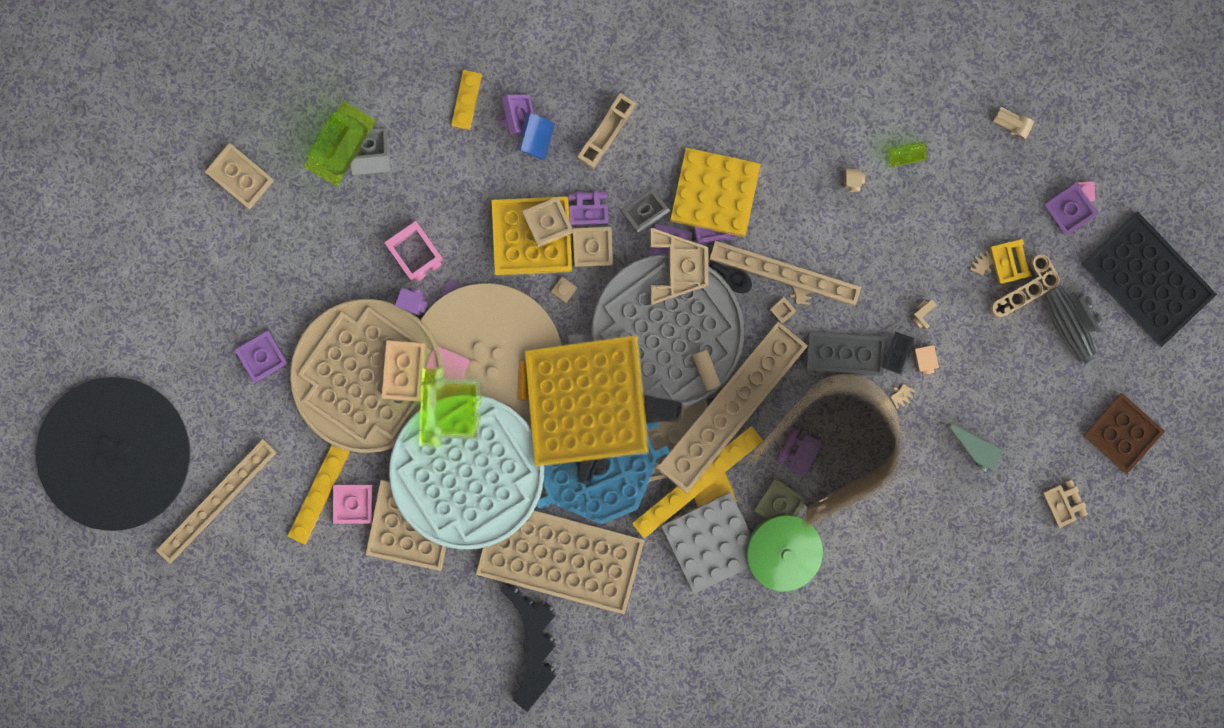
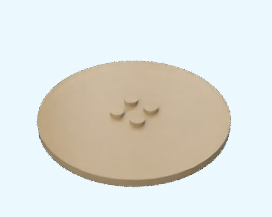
M500 284L468 285L443 296L431 306L421 321L432 333L438 346L471 360L456 395H479L495 399L512 408L526 422L531 423L529 400L517 399L519 361H526L525 351L562 346L559 333L550 316L534 299L525 293Z
M358 299L343 302L326 310L307 327L294 350L290 369V382L298 411L307 425L318 436L341 449L360 453H373L392 449L406 423L422 408L441 398L444 371L438 344L432 333L419 318L390 302L376 299ZM386 340L426 344L423 373L430 377V379L422 389L421 402L382 398ZM434 348L439 364V382L430 387L436 377L425 370V367Z

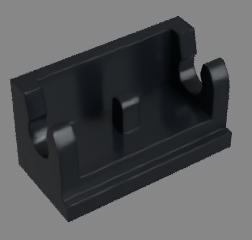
M895 332L882 368L902 376L915 341L914 338Z

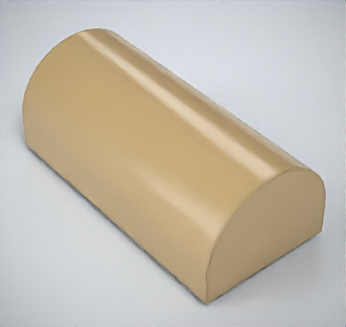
M708 350L692 355L706 391L719 387L721 384Z

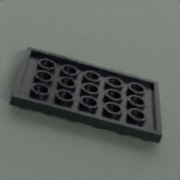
M1138 211L1081 264L1159 347H1163L1217 295Z

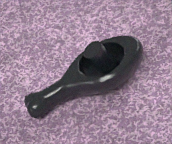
M714 261L710 264L711 269L717 270L724 276L726 283L732 291L743 294L751 290L752 281L744 271L726 269L720 263Z

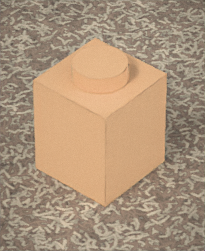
M934 345L913 350L917 371H923V375L935 373L934 369L939 368Z

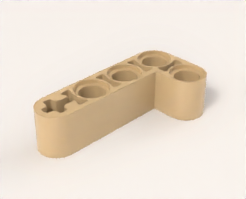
M1038 255L1031 259L1030 268L1036 278L994 301L990 305L992 316L996 318L1006 316L1058 286L1060 282L1059 275L1047 256ZM1037 259L1043 261L1044 266L1042 269L1037 268ZM1047 275L1053 278V284L1051 286L1047 285L1045 282V278ZM1030 285L1036 287L1037 292L1035 295L1029 293ZM1014 294H1017L1020 297V303L1018 305L1012 302V296ZM1008 304L1007 307L1001 310L1002 313L996 311L998 306Z

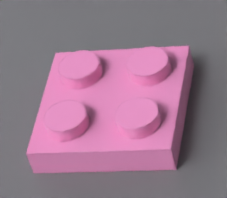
M333 485V524H372L373 485Z

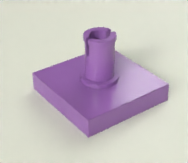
M530 95L502 96L505 114L499 115L498 120H505L499 121V123L503 127L508 125L510 134H521L526 113L534 114Z

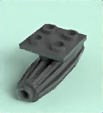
M1060 285L1043 294L1052 321L1064 343L1079 362L1083 361L1084 364L1095 359L1093 355L1096 354V350L1089 331L1101 332L1103 321L1098 313L1094 314L1092 310L1094 304L1089 296L1085 297L1083 293L1074 304Z

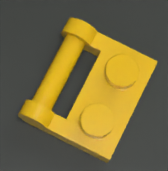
M1023 239L989 247L999 284L1032 276L1031 271L1028 269L1022 246L1024 245ZM1013 247L1016 249L1021 269L1019 274L1017 273L1011 250Z

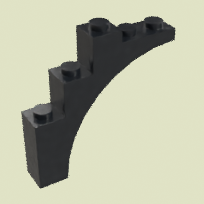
M643 395L646 424L664 421L679 423L683 403ZM601 459L581 462V467L577 470L579 483L591 485L595 469Z
M506 584L501 592L513 603L521 615L529 641L527 672L521 687L513 697V701L528 712L557 676L555 673L556 669L548 662L546 664L543 663L555 648L556 643L554 641L556 639L548 632L546 634L542 633L556 616L553 612L555 608L547 602L545 604L541 602L536 608L533 606L535 602L528 596L523 598L518 594L520 590L512 584L508 586Z

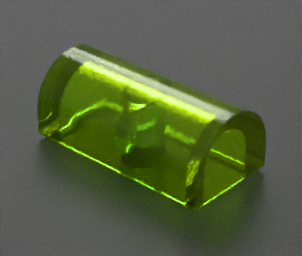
M919 141L887 148L886 153L890 168L927 160L926 142Z

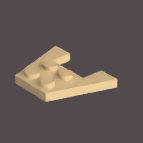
M650 228V248H669V286L651 285L650 305L709 286L708 247Z

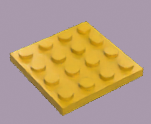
M686 148L670 222L745 238L761 164Z
M568 196L558 197L569 220ZM556 197L492 200L495 275L572 272L570 234L537 247L522 214V211Z

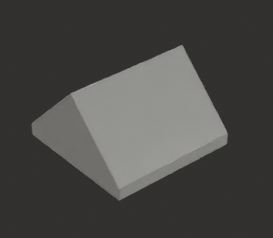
M653 189L621 210L637 234H640L670 212L669 208Z

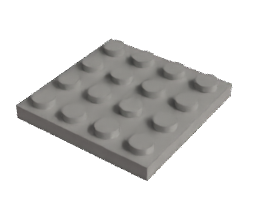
M731 492L723 494L661 524L694 594L749 568L746 550L751 534Z

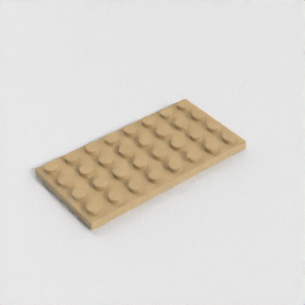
M534 510L528 520L511 536L491 546L483 547L476 575L625 615L644 539Z

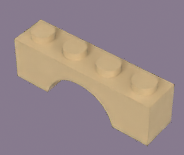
M620 93L594 135L588 140L578 155V160L594 170L635 109L636 103Z

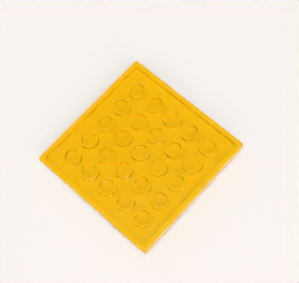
M637 336L525 351L535 466L648 453Z

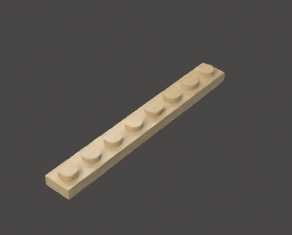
M718 241L714 242L709 258L711 261L852 306H856L861 290L859 286Z
M262 439L156 551L171 564L278 452Z

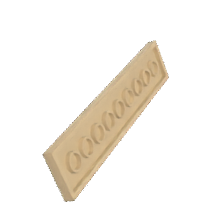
M778 321L657 469L685 493H688L808 345Z

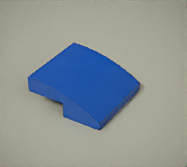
M526 113L516 150L545 160L555 123L538 115Z

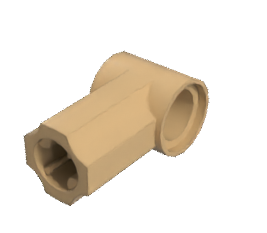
M1000 107L993 123L1011 131L1012 135L1017 134L1020 136V139L1026 140L1034 121L1026 116H1018Z

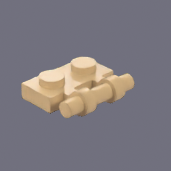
M1072 479L1065 482L1068 488L1063 491L1061 485H1058L1042 493L1058 528L1076 521L1074 513L1077 511L1081 517L1088 515L1085 509L1087 506L1084 501L1082 502L1078 494L1079 489L1074 485ZM1070 495L1075 503L1072 507L1067 499Z

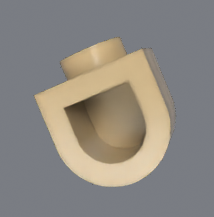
M845 168L844 189H849V192H860L862 184L865 183V173H862L861 169Z

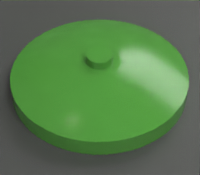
M789 514L776 515L759 524L751 534L746 550L748 567L753 576L765 587L776 591H792L806 585L818 572L823 557L822 542L812 525L802 529L804 519Z

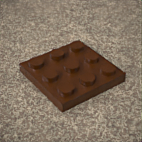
M1120 393L1084 433L1083 437L1123 473L1128 474L1165 431L1129 398Z

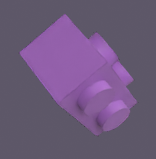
M401 288L395 306L420 316L421 312L425 313L428 302L426 297L423 296L422 291L411 288L410 291Z

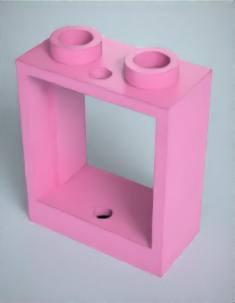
M417 221L385 242L411 281L416 280L418 282L426 277L425 272L430 269L434 271L442 265L441 261H443V258ZM418 232L435 258L412 273L395 250V247Z

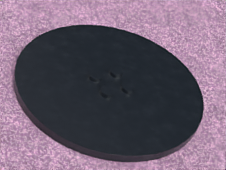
M109 377L95 379L67 392L55 403L45 417L36 445L38 474L51 501L72 520L93 529L106 531L135 528L161 515L181 492L190 466L191 450L189 436L185 423L175 406L163 394L151 386L127 378Z

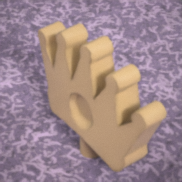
M988 251L985 252L987 257L980 253L982 259L977 256L975 257L978 263L972 262L976 269L971 267V271L981 276L986 270L989 273L992 271L989 266L993 264V260Z
M792 287L795 293L790 294V298L796 297V304L810 305V302L807 303L805 300L812 297L805 295L811 292Z
M904 384L900 389L895 386L893 390L896 393L891 395V399L897 409L899 408L898 403L904 407L903 400L909 404L910 401L907 396L913 398L909 391L914 393L915 390Z

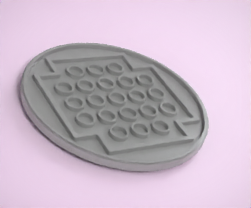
M660 254L642 258L619 271L607 283L594 309L591 332L592 342L637 336L643 395L683 403V407L706 399L729 379L742 352L744 322L735 294L725 280L709 266V286L650 305V286H669V254ZM704 350H708L721 384L719 387L708 391L704 387L692 356Z

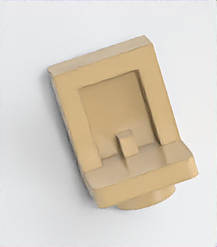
M932 299L928 302L926 300L922 301L917 306L919 310L912 315L915 318L913 322L919 329L923 327L925 330L930 327L922 317L936 306Z

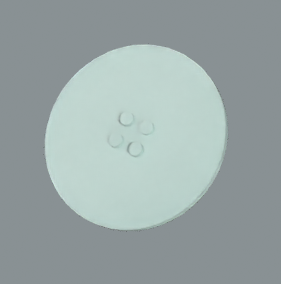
M463 394L445 397L432 402L418 411L406 423L398 435L392 450L389 477L397 507L406 521L417 532L427 539L449 548L478 549L491 546L508 538L528 520L542 492L544 466H535L532 429L517 412L495 399Z

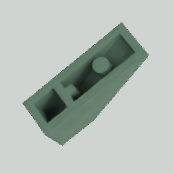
M949 424L947 428L971 460L977 463L976 467L985 472L988 469L993 471L1003 449L953 424Z

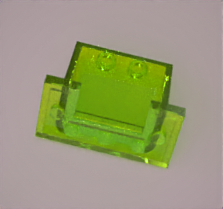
M342 100L339 107L332 112L305 158L307 161L303 167L338 187L374 126L376 119Z
M423 368L419 446L441 447V438L478 439V425L481 421L479 406L482 400L480 380L444 379V369Z

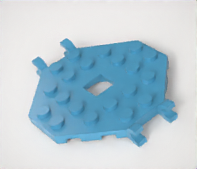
M659 423L646 424L648 453L606 458L609 469L593 475L591 485L578 482L577 470L581 467L582 461L544 465L543 484L548 496L539 499L537 503L538 508L543 509L550 504H554L600 524L637 510L658 459L666 457L670 453L668 446L655 451L647 430L659 427Z

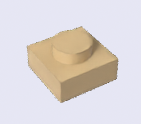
M561 277L551 293L567 303L577 290V287L564 277Z
M783 297L770 309V312L783 324L796 312V309Z

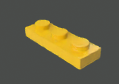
M463 70L451 124L452 127L466 130L471 129L482 74Z

